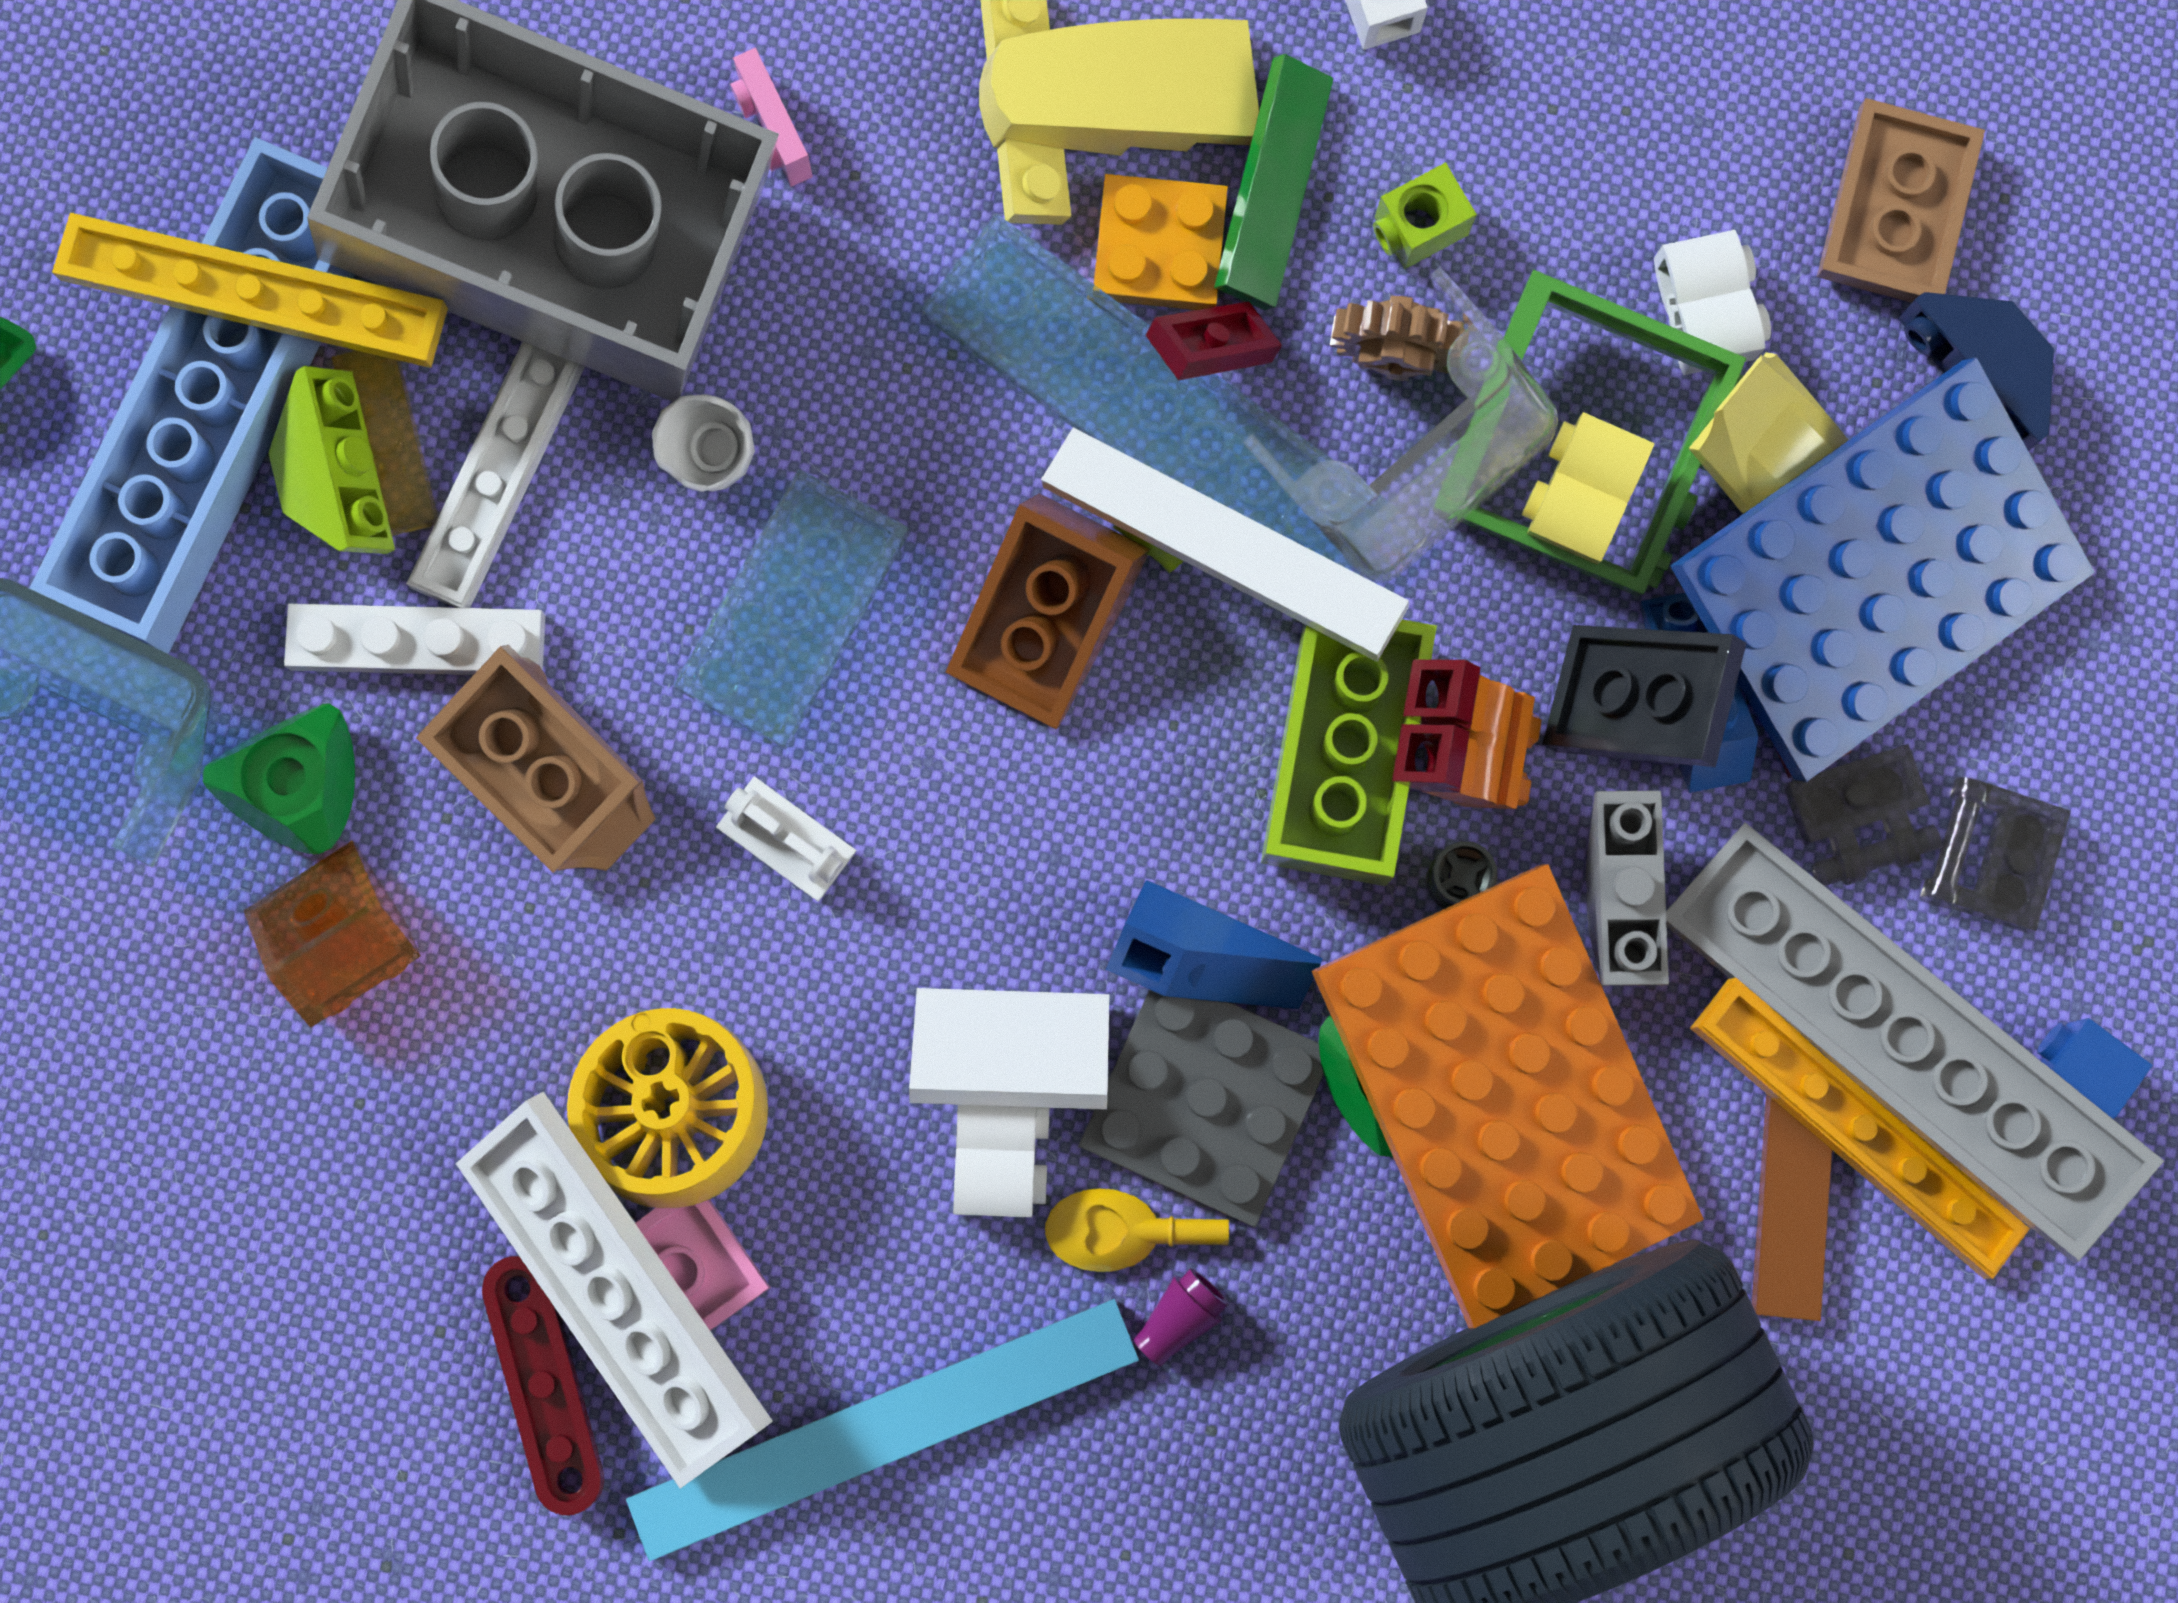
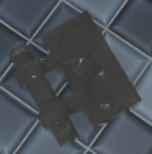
M1909 744L1820 772L1808 782L1795 780L1783 786L1804 846L1829 838L1833 849V857L1812 864L1814 878L1823 886L1842 881L1845 885L1860 882L1867 878V872L1894 863L1899 868L1918 863L1921 860V854L1942 847L1940 834L1933 824L1913 830L1907 812L1930 804ZM1882 821L1886 831V839L1860 848L1853 830Z

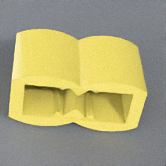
M1584 412L1580 415L1576 425L1564 421L1548 457L1559 461L1549 485L1537 480L1522 512V516L1532 520L1527 534L1594 564H1599L1609 547L1655 443Z

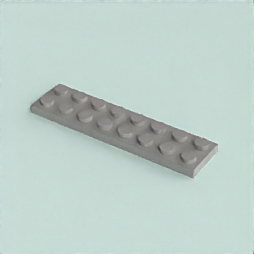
M1744 823L1666 911V925L1668 929L1729 979L1736 977L1852 1081L2074 1264L2080 1261L2164 1162L2162 1158L1747 823Z

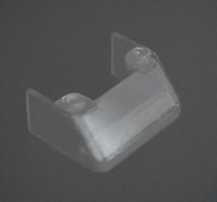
M1441 267L1430 275L1435 292L1468 328L1453 342L1447 357L1449 375L1454 384L1468 399L1368 486L1352 467L1334 460L1314 465L1295 481L1253 434L1243 441L1246 447L1354 569L1363 577L1372 581H1389L1401 575L1552 442L1558 429V414L1553 401L1506 339Z

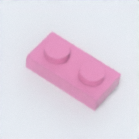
M756 47L733 57L739 80L731 83L730 87L745 118L756 115L761 127L779 134L770 171L773 172L782 168L790 187L812 178L808 154Z

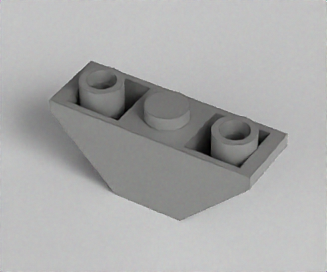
M1597 791L1594 793L1587 850L1586 888L1588 931L1601 986L1668 985L1661 791Z

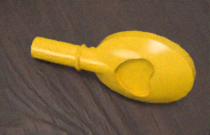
M1099 1188L1083 1190L1059 1201L1049 1213L1045 1223V1236L1049 1247L1056 1256L1069 1265L1088 1271L1111 1272L1136 1265L1150 1254L1156 1244H1168L1170 1247H1173V1245L1228 1246L1229 1219H1180L1173 1216L1169 1218H1156L1148 1205L1136 1196L1114 1189Z

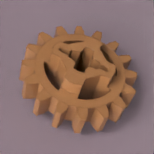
M1390 296V300L1383 302L1367 301V307L1349 303L1347 309L1338 308L1334 316L1330 347L1337 348L1339 356H1353L1352 362L1362 369L1377 371L1386 375L1387 379L1409 381V377L1417 375L1431 376L1433 370L1447 374L1451 373V368L1461 369L1464 361H1466L1470 330L1464 329L1462 321H1448L1449 314L1442 313L1438 308H1428L1418 304L1411 297Z

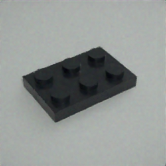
M1573 625L1542 745L1561 753L1716 767L1746 642L1733 634Z

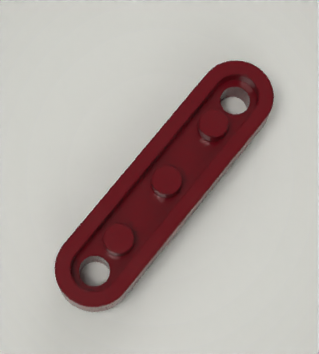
M520 1256L506 1257L496 1262L484 1277L482 1296L536 1495L542 1505L549 1511L558 1515H575L591 1507L600 1497L605 1479L602 1463L562 1318ZM518 1276L524 1277L530 1284V1293L521 1302L515 1301L509 1294L510 1282ZM567 1467L577 1469L582 1475L583 1483L577 1492H569L561 1484V1474Z

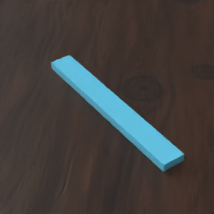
M1112 1299L725 1457L681 1489L672 1479L626 1498V1502L648 1561H652L1139 1361L1117 1303L1115 1299Z

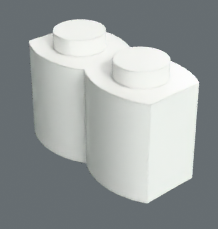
M1735 230L1662 245L1654 257V265L1662 301L1669 317V325L1747 358L1745 362L1756 360L1765 349V341H1768L1771 337V324L1766 307L1763 304H1756L1750 289V282H1753L1756 277L1755 260L1751 248L1748 245H1741ZM1678 361L1683 375L1702 372L1698 368Z
M958 1105L953 1214L1032 1217L1033 1204H1046L1047 1165H1035V1140L1048 1139L1050 1108Z

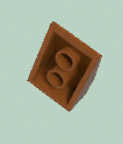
M1040 493L1019 504L945 673L1054 729H1058L1125 606L1150 549Z

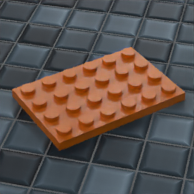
M1548 864L1536 866L1311 971L1469 1329L1481 1326L1588 1274L1609 1267L1704 1220Z

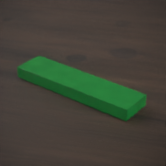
M1287 54L1279 55L1272 60L1214 286L1215 289L1244 302L1249 301L1251 305L1262 310L1275 308L1277 305L1334 79Z

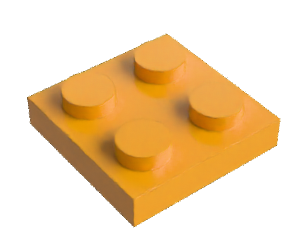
M1105 174L1092 300L1189 310L1216 307L1218 289H1215L1214 286L1221 262L1228 186Z

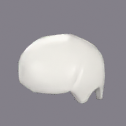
M712 395L680 396L661 410L652 431L654 457L658 466L686 488L699 492H714L730 487L746 474L755 452L751 426L743 413L728 401Z

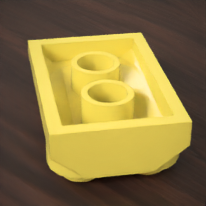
M1765 353L1764 356L1760 355L1714 412V418L1692 443L1689 450L1742 514H1744L1849 439L1778 355Z

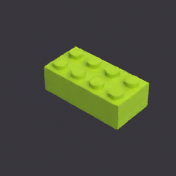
M1402 619L1379 660L1376 662L1303 624L1261 864L1386 886L1394 878L1409 792L1408 786L1392 781L1402 724H1420L1403 716L1413 659L1431 660L1437 625Z

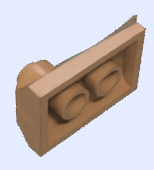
M509 644L500 646L416 737L552 873L572 868H593L607 871L656 819L649 806L643 780L548 684L547 677L541 667L531 659L521 657Z

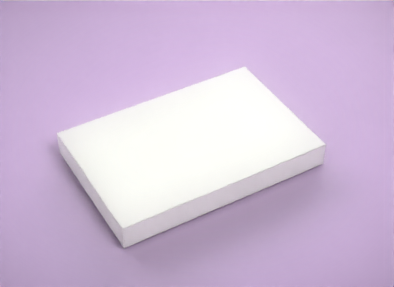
M917 988L909 1085L910 1103L1107 1109L1109 994Z

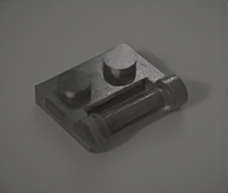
M1956 777L1950 794V798L1955 800L1948 827L1933 877L1925 879L1920 899L1932 905L1955 909L2028 934L2035 932L2071 810L1980 780ZM1980 808H1986L1997 812L1975 888L1971 890L1957 884Z

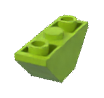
M311 366L301 367L295 372L268 453L282 513L338 551L388 554L394 551L395 547L353 372Z

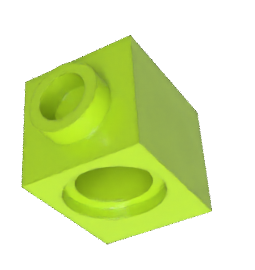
M1445 162L1381 196L1374 217L1376 221L1373 222V230L1385 253L1389 256L1396 254L1402 266L1406 269L1468 236L1477 214ZM1411 210L1425 211L1433 218L1435 225L1425 229L1414 227L1407 221L1405 213Z

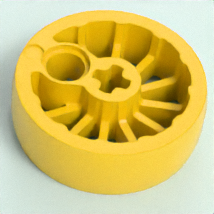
M660 1008L639 1012L626 1017L604 1031L590 1045L579 1061L570 1083L567 1100V1118L569 1129L614 1193L643 1206L682 1208L702 1203L721 1194L732 1186L749 1168L765 1136L768 1120V1098L765 1081L756 1060L732 1031L718 1021L703 1014L684 1009ZM684 1039L700 1042L690 1062L685 1050L680 1045ZM657 1048L669 1049L670 1058L664 1070L650 1076L642 1074L641 1069L644 1071L648 1061L646 1055L650 1051ZM717 1051L723 1052L728 1065L698 1083ZM622 1064L633 1080V1084L614 1075ZM738 1080L739 1089L736 1092V1099L705 1101ZM608 1086L632 1097L631 1105L600 1107L604 1090ZM673 1096L677 1102L670 1105L671 1116L663 1119L658 1113L665 1110L664 1099ZM737 1115L732 1129L726 1133L703 1121L705 1117ZM636 1121L631 1126L601 1143L599 1125L601 1123ZM695 1133H701L722 1144L707 1161L693 1138ZM644 1139L627 1169L612 1164L613 1157ZM683 1142L695 1165L691 1171L678 1175V1145ZM662 1145V1176H654L652 1179L643 1178Z

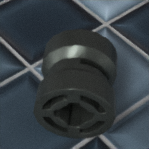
M1459 841L1448 845L1431 862L1426 873V887L1429 895L1438 906L1444 909L1495 886L1497 882V866L1493 856L1485 847L1474 842Z

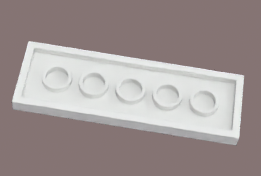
M544 1092L526 1100L456 1163L680 1489L773 1422Z

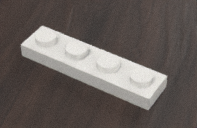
M288 604L284 666L290 671L474 675L500 646L509 644L521 657L531 659L543 670L546 615L542 610Z

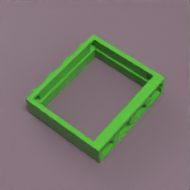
M1533 269L1430 509L1635 596L1644 595L1648 585L1658 588L1664 572L1667 571L1673 554L1663 549L1673 527L1683 530L1689 521L1698 499V495L1689 492L1699 468L1707 471L1689 450V447L1714 418V412L1743 378V375H1740L1747 358ZM1545 306L1554 308L1712 374L1628 569L1604 559L1599 564H1594L1528 535L1527 531L1529 528L1462 500Z

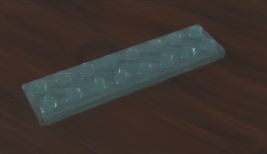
M997 213L920 308L923 318L1071 427L1349 570L1352 569L1396 510L1397 506L1217 374L1178 381L1145 336L1150 327L1149 324Z

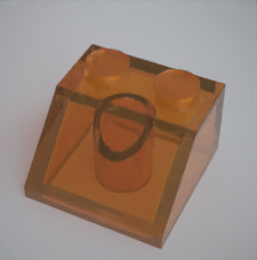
M350 841L243 910L268 979L310 1028L328 1016L341 1013L349 1007L354 999L382 981L395 978L406 969L408 964L421 957L407 923L353 841Z

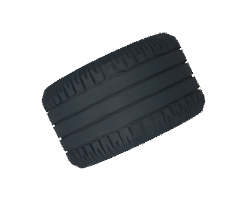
M1688 1240L1658 1248L1588 1274L1481 1326L1471 1329L1466 1328L1388 1368L1363 1383L1346 1397L1339 1421L1342 1444L1350 1461L1354 1462L1353 1466L1368 1500L1371 1501L1372 1509L1386 1539H1388L1391 1551L1403 1577L1406 1579V1585L1415 1603H1577L1650 1573L1713 1542L1770 1508L1790 1493L1803 1480L1807 1473L1814 1446L1811 1426L1802 1407L1798 1404L1782 1367L1779 1366V1360L1764 1329L1760 1327V1320L1746 1291L1742 1289L1743 1283L1736 1268L1725 1253L1701 1241Z

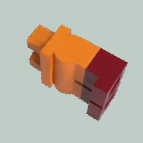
M1413 659L1403 716L1420 724H1402L1392 781L1453 801V803L1463 807L1517 809V806L1526 805L1529 801L1532 782L1527 774L1523 772L1526 750L1531 749L1538 742L1542 722L1533 713L1535 697L1525 692H1515V689L1511 686L1489 680L1480 675L1481 667L1468 660ZM1431 680L1435 682L1438 689V704L1436 708H1427L1426 690ZM1421 743L1424 744L1428 755L1425 772H1417L1415 767V754Z

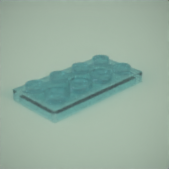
M798 469L673 684L675 689L787 750L910 534L909 527L809 473Z

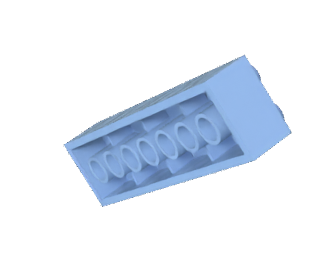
M254 137L202 243L353 279L355 275L318 260L307 216L325 176L327 167ZM169 307L29 590L59 609L168 656L272 444L295 372L303 366H310L321 342Z

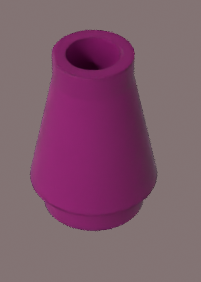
M1190 1268L1182 1278L1174 1275L1145 1326L1133 1341L1151 1361L1162 1367L1171 1356L1222 1321L1220 1313L1229 1303L1207 1278L1195 1269Z

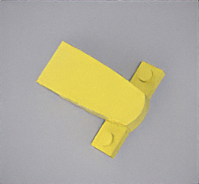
M980 0L987 60L984 63L979 82V107L985 130L993 147L997 148L1005 223L1063 225L1071 217L1064 149L1121 156L1130 147L1187 152L1196 143L1251 146L1259 114L1248 20L1147 19L1094 23L1050 30L1047 0Z

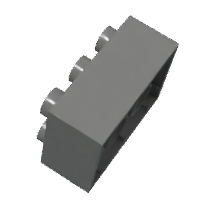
M398 0L307 216L318 260L386 287L441 299L447 305L448 312L674 402L682 395L761 195L779 134L459 0Z

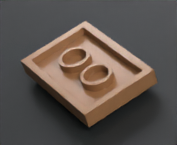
M1865 98L1858 110L1816 277L1911 303L1924 292L1945 294L1985 130Z

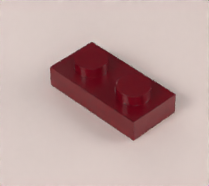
M1249 301L1155 317L1145 335L1178 381L1269 364L1273 362L1282 347V344Z

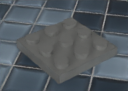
M1149 989L1108 1079L1107 1109L1094 1110L1078 1147L1255 1228L1324 1075L1319 1054V1043L1229 1002L1167 997Z

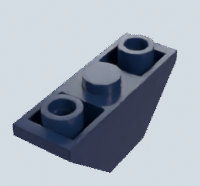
M1924 292L1900 315L1898 319L1905 326L1904 332L1910 344L1918 352L1930 355L1944 372H1947L1962 360L1978 359L2028 451L2049 435L2054 348L2013 301Z

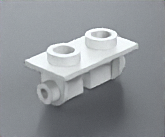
M755 776L744 790L739 787L730 796L724 807L728 811L716 826L721 832L818 902L856 852L853 847Z

